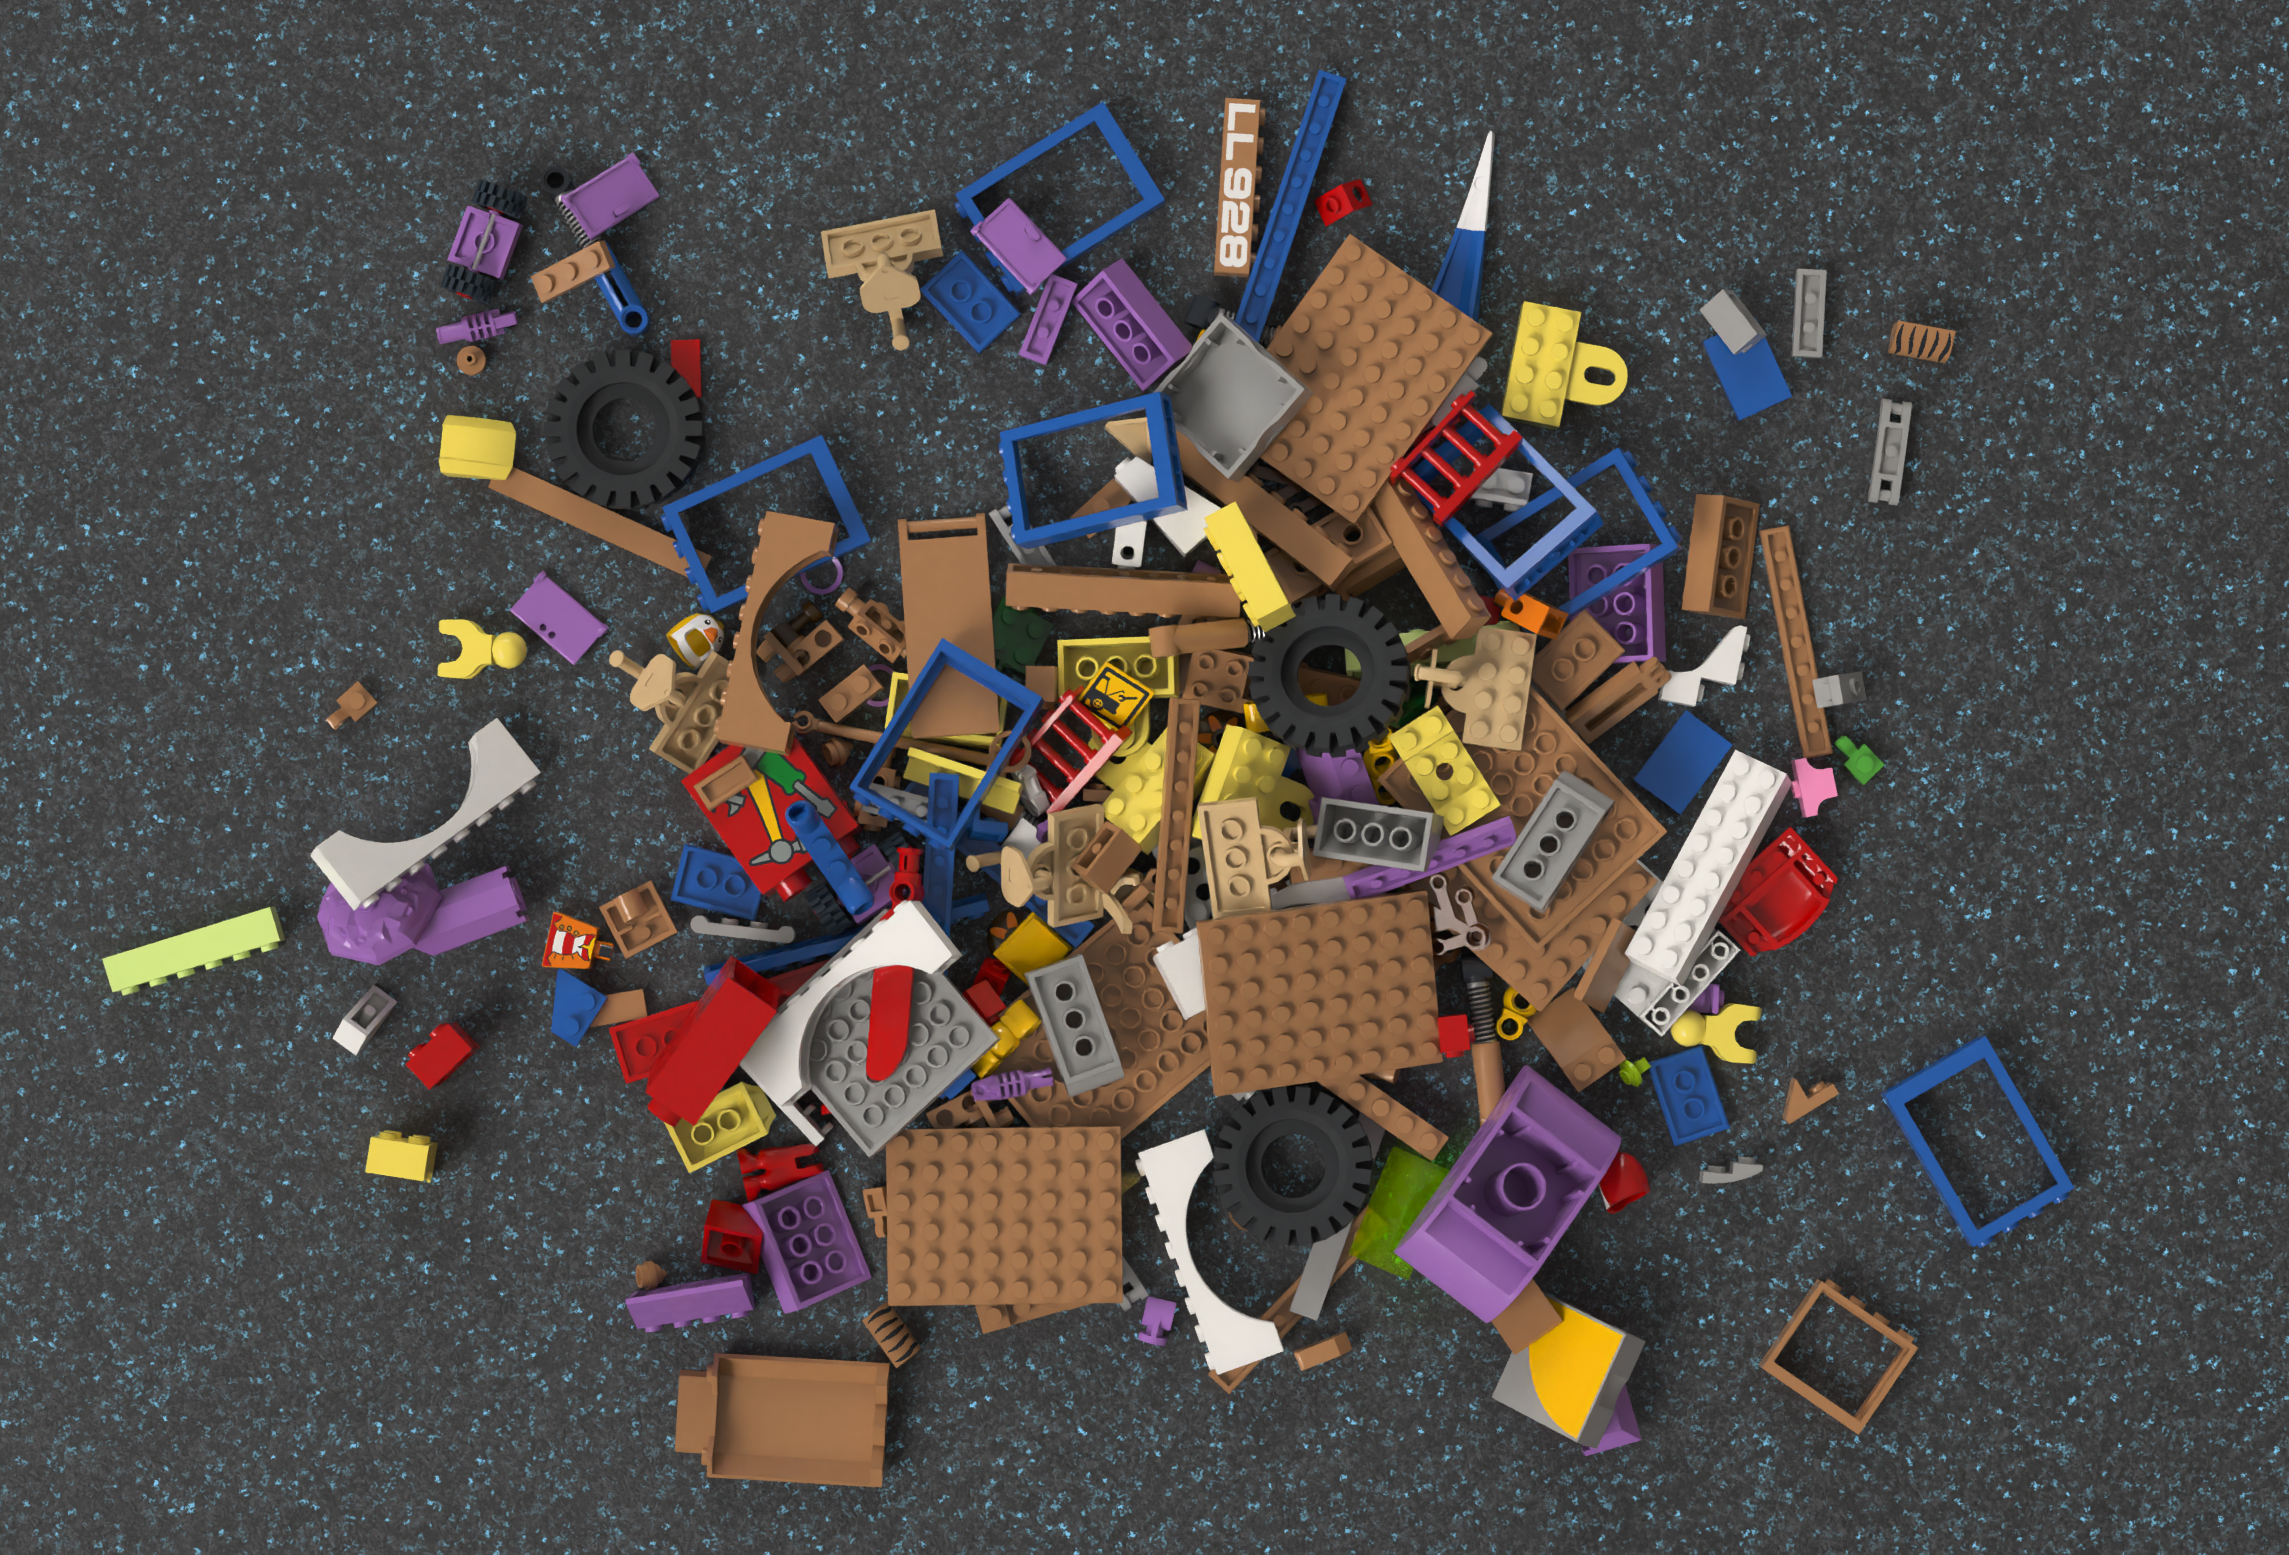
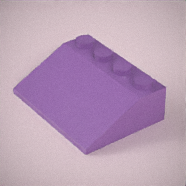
M1634 544L1576 548L1568 555L1570 600L1659 545ZM1662 561L1586 608L1597 622L1626 650L1612 664L1632 663L1633 661L1635 663H1644L1651 657H1656L1660 662H1666ZM1578 613V614H1576L1575 616L1571 617V618H1570V622H1571L1576 616H1578L1580 613Z
M829 1170L741 1205L763 1231L761 1257L784 1314L798 1311L872 1278Z
M750 1273L660 1287L654 1290L635 1291L625 1299L637 1329L645 1328V1332L663 1330L662 1325L674 1323V1328L692 1325L691 1320L700 1318L703 1319V1323L715 1322L720 1320V1315L730 1313L732 1318L749 1316V1310L755 1308Z

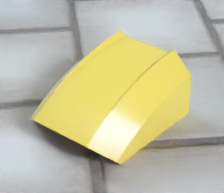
M447 415L442 424L443 430L439 457L441 473L447 477L506 480L513 468L516 431L512 423Z

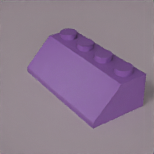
M1122 258L1102 270L1071 301L1142 391H1145L1189 355L1193 347Z
M1301 748L1299 751L1295 750L1308 787L1314 797L1326 796V798L1379 805L1360 752L1356 754L1354 749L1347 750L1346 757L1332 758L1329 753H1323L1322 758L1307 755L1305 750Z

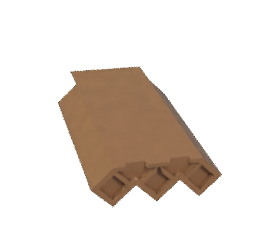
M714 1353L713 1365H708L707 1371L680 1370L675 1452L701 1453V1464L707 1465V1477L882 1488L885 1465L890 1363Z

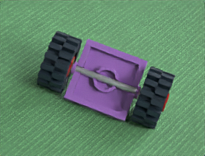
M480 179L471 202L490 211L488 213L467 205L447 260L464 266L468 270L448 264L440 287L467 299L490 305L497 282L480 275V272L501 280L504 279L523 225L503 218L501 215L521 220L529 198L504 186Z
M897 831L880 843L881 848L890 860L889 862L886 861L875 844L850 860L875 898L874 904L869 910L860 915H852L858 925H861L893 902L889 896V889L894 882V875L899 867L897 847L912 848L900 831ZM920 861V863H919V873L922 874V878H923V877H924V866H923V864H922L921 861ZM824 881L804 894L814 913L833 938L853 925L843 908V902L839 896L836 897ZM905 888L903 889V896L907 894Z

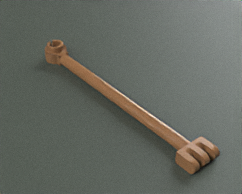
M808 711L796 713L793 717L796 721L792 722L796 727V732L804 736L812 732H821L877 743L883 734L881 732L815 719ZM806 717L809 720L808 724L803 727L800 726L797 720ZM900 737L894 746L906 750L912 747L941 757L986 765V772L992 764L989 754L906 737ZM995 747V757L998 755L1002 747ZM1002 771L999 776L1006 778L1007 772Z

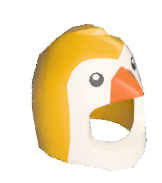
M696 613L677 623L666 636L678 656L692 670H697L704 664L712 651L715 653L719 651L725 634L722 622L716 620L712 615Z

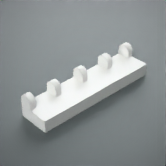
M744 1058L739 1065L806 1137L817 1146L833 1128V1125L828 1122L822 1128L818 1126L809 1116L816 1108L813 1103H810L804 1110L797 1102L791 1106H780Z

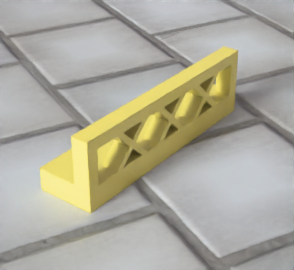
M910 747L907 754L910 759L903 778L929 787L930 772L960 774L958 797L970 800L986 772ZM999 776L982 805L1015 815L1024 787L1021 783Z

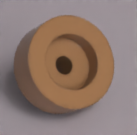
M466 346L457 355V365L463 373L469 376H476L485 370L487 357L480 348Z

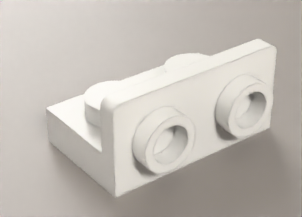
M1498 468L1469 500H1475V506L1492 508L1493 504L1504 505L1505 511L1515 512L1529 503L1533 474Z

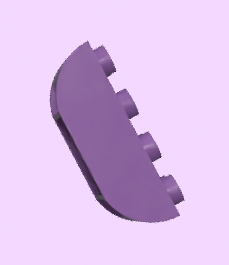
M1528 1065L1523 1066L1393 1252L1485 1323L1492 1321L1513 1302L1540 1269L1607 1172L1618 1152L1621 1137Z

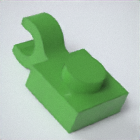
M1843 735L1834 743L1847 757L1842 765L1862 785H1865L1885 765L1865 744H1862L1857 749L1851 740Z

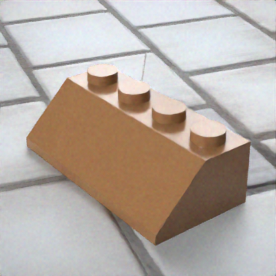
M1696 494L1688 563L1686 565L1685 587L1682 596V610L1745 619L1760 504L1724 495Z

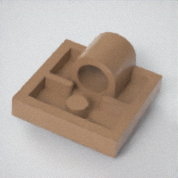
M652 880L599 907L625 959L678 933Z

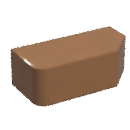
M1346 1331L1297 1349L1294 1351L1301 1371L1339 1357L1353 1349Z

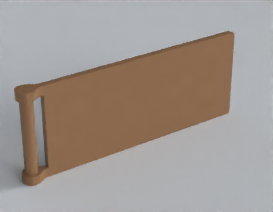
M976 513L974 517L907 522V519H898L909 690L942 638L996 669L985 513ZM977 528L978 535L908 540V533ZM945 664L911 719L912 738L922 739L998 733L1000 731L998 695Z

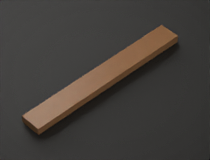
M515 467L511 469L506 480L491 479L488 488L688 577L684 570L689 567L685 556L679 559L672 544L677 541ZM695 549L706 572L712 556Z
M1788 525L1761 530L1759 533L1802 756L1808 759L1833 754L1825 709L1817 708L1812 680L1819 678L1790 528Z
M1170 697L1152 923L1153 932L1183 934L1201 699Z
M1368 1204L1352 1221L1329 1288L1389 1226ZM1302 1274L1259 1318L1260 1320L1274 1322L1280 1339L1303 1317L1300 1314L1289 1311ZM1262 1359L1217 1375L1216 1369L1208 1372V1375L1230 1394Z

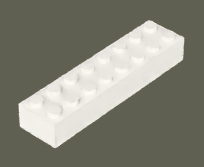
M1737 750L1734 751L1625 952V955L1632 963L1681 987L1683 986L1792 785L1786 773Z

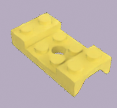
M1439 706L1434 707L1388 736L1436 814L1444 816L1443 825L1451 837L1483 816L1501 807L1498 799ZM1444 763L1451 765L1454 770L1453 776L1448 780L1439 779L1436 774L1439 765Z

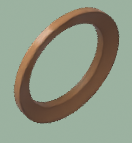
M1012 730L1001 732L993 739L989 749L992 763L996 758V744L1003 737L1009 736ZM1025 735L1022 738L1025 746L1024 757L1014 766H1005L1002 770L1003 772L1012 773L1019 771L1030 760L1031 744Z

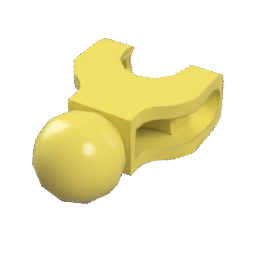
M463 619L439 621V631L442 634L456 636L461 641L463 648L461 656L456 661L438 665L437 675L440 677L472 679L480 674L483 668L488 665H499L502 668L510 669L520 665L526 658V643L517 633L504 632L498 636L488 635L473 621Z
M1728 1003L1723 1005V1008L1718 1009V1014L1701 1015L1697 1011L1686 1010L1671 1026V1034L1676 1042L1686 1047L1697 1044L1710 1046L1714 1054L1723 1061L1754 1064L1757 1060L1756 1051L1740 1047L1735 1040V1031L1737 1026L1743 1021L1759 1020L1762 1009L1755 1006Z

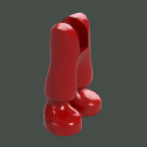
M813 1143L764 1148L756 1155H752L744 1147L736 1150L742 1174L765 1169L763 1174L743 1177L748 1202L756 1200L762 1189L778 1190L796 1181L824 1172L823 1163L808 1164L801 1167L799 1157H806L820 1152L819 1146H815Z

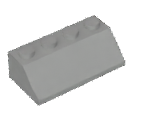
M1322 797L1313 856L1426 872L1440 844L1444 816L1429 812Z

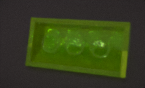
M1393 1146L1348 1254L1409 1280L1413 1267L1393 1251L1450 1170Z

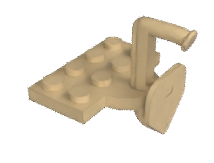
M935 209L822 231L821 236L828 278L858 273L860 279L864 282L860 287L863 307L872 313L888 311L894 337L892 345L897 350L906 349L909 346V338L906 336L901 308L913 306L920 299L918 280L915 276L911 275L914 270L915 261L943 256Z
M1481 627L1477 631L1474 655L1461 656L1453 660L1446 669L1435 668L1438 649H1433L1430 666L1425 667L1417 664L1414 671L1416 681L1420 679L1427 680L1424 708L1429 709L1432 689H1441L1446 703L1455 711L1466 714L1462 743L1521 751L1537 634ZM1458 687H1463L1462 689H1460V690H1458V691H1453V690L1457 689Z
M614 651L609 658L610 664L613 667H619L638 679L631 691L630 702L642 711L655 707L658 718L664 723L649 749L688 774H691L706 762L719 741L716 739L717 735L714 734V727L717 717H721L723 711L720 700L723 689L728 688L730 678L727 677V667L729 661L712 651L697 675L689 672L675 674V661L664 654L656 655L645 669L626 657L622 651Z
M1257 797L1198 803L1197 808L1213 918L1272 911L1269 884L1279 882L1288 874L1291 867L1300 866L1304 880H1310L1311 859L1308 839L1316 837L1317 825L1306 826L1304 818L1299 819L1297 827L1284 828L1283 830L1273 826L1261 825Z
M1093 804L1048 813V842L1038 845L1029 854L1027 859H1025L1024 854L1019 849L1013 846H1006L1003 850L976 856L970 855L966 859V866L970 871L976 872L982 867L1001 864V888L1006 901L1016 907H1022L1033 894L1043 900H1048V925L1053 928L1103 917V892L1090 886L1071 868V865L1103 826L1104 807L1100 804Z

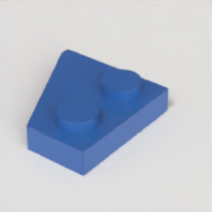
M559 968L557 971L551 1032L577 1047L608 997L563 968Z

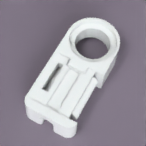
M1026 764L1021 770L1011 774L1013 780L1021 783L1024 787L1021 795L1024 806L1033 816L1039 817L1050 807V804L1035 774L1037 771L1032 766Z

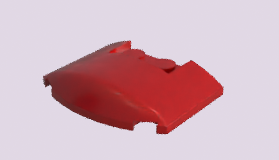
M1790 826L1749 862L1718 921L1750 956L1757 955L1756 952L1776 950L1799 937L1817 920L1830 901L1829 898L1834 883L1837 884L1838 877Z

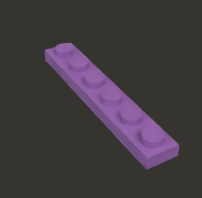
M1510 816L1441 840L1426 872L1373 865L1343 876L1351 899L1375 896L1512 846L1517 840V835Z

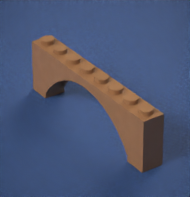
M766 511L765 519L761 518L758 527V535L761 536L759 547L754 548L752 554V564H755L753 574L749 575L746 581L745 590L749 592L747 602L741 605L739 620L742 621L740 632L735 633L733 640V649H736L734 660H730L727 667V677L730 678L728 688L723 689L720 700L723 711L721 717H717L714 727V734L717 735L716 739L721 743L790 756L796 727L792 723L785 722L778 715L763 689L756 661L758 631L768 605L790 578L811 563L826 556H834L839 528L835 523Z

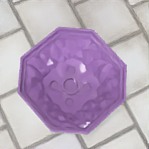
M424 863L425 866L412 876L409 872L400 878L403 881L400 885L390 892L386 889L377 894L380 898L367 909L362 905L354 911L332 882H330L317 915L329 952L333 956L381 965L415 947L442 898L430 865Z

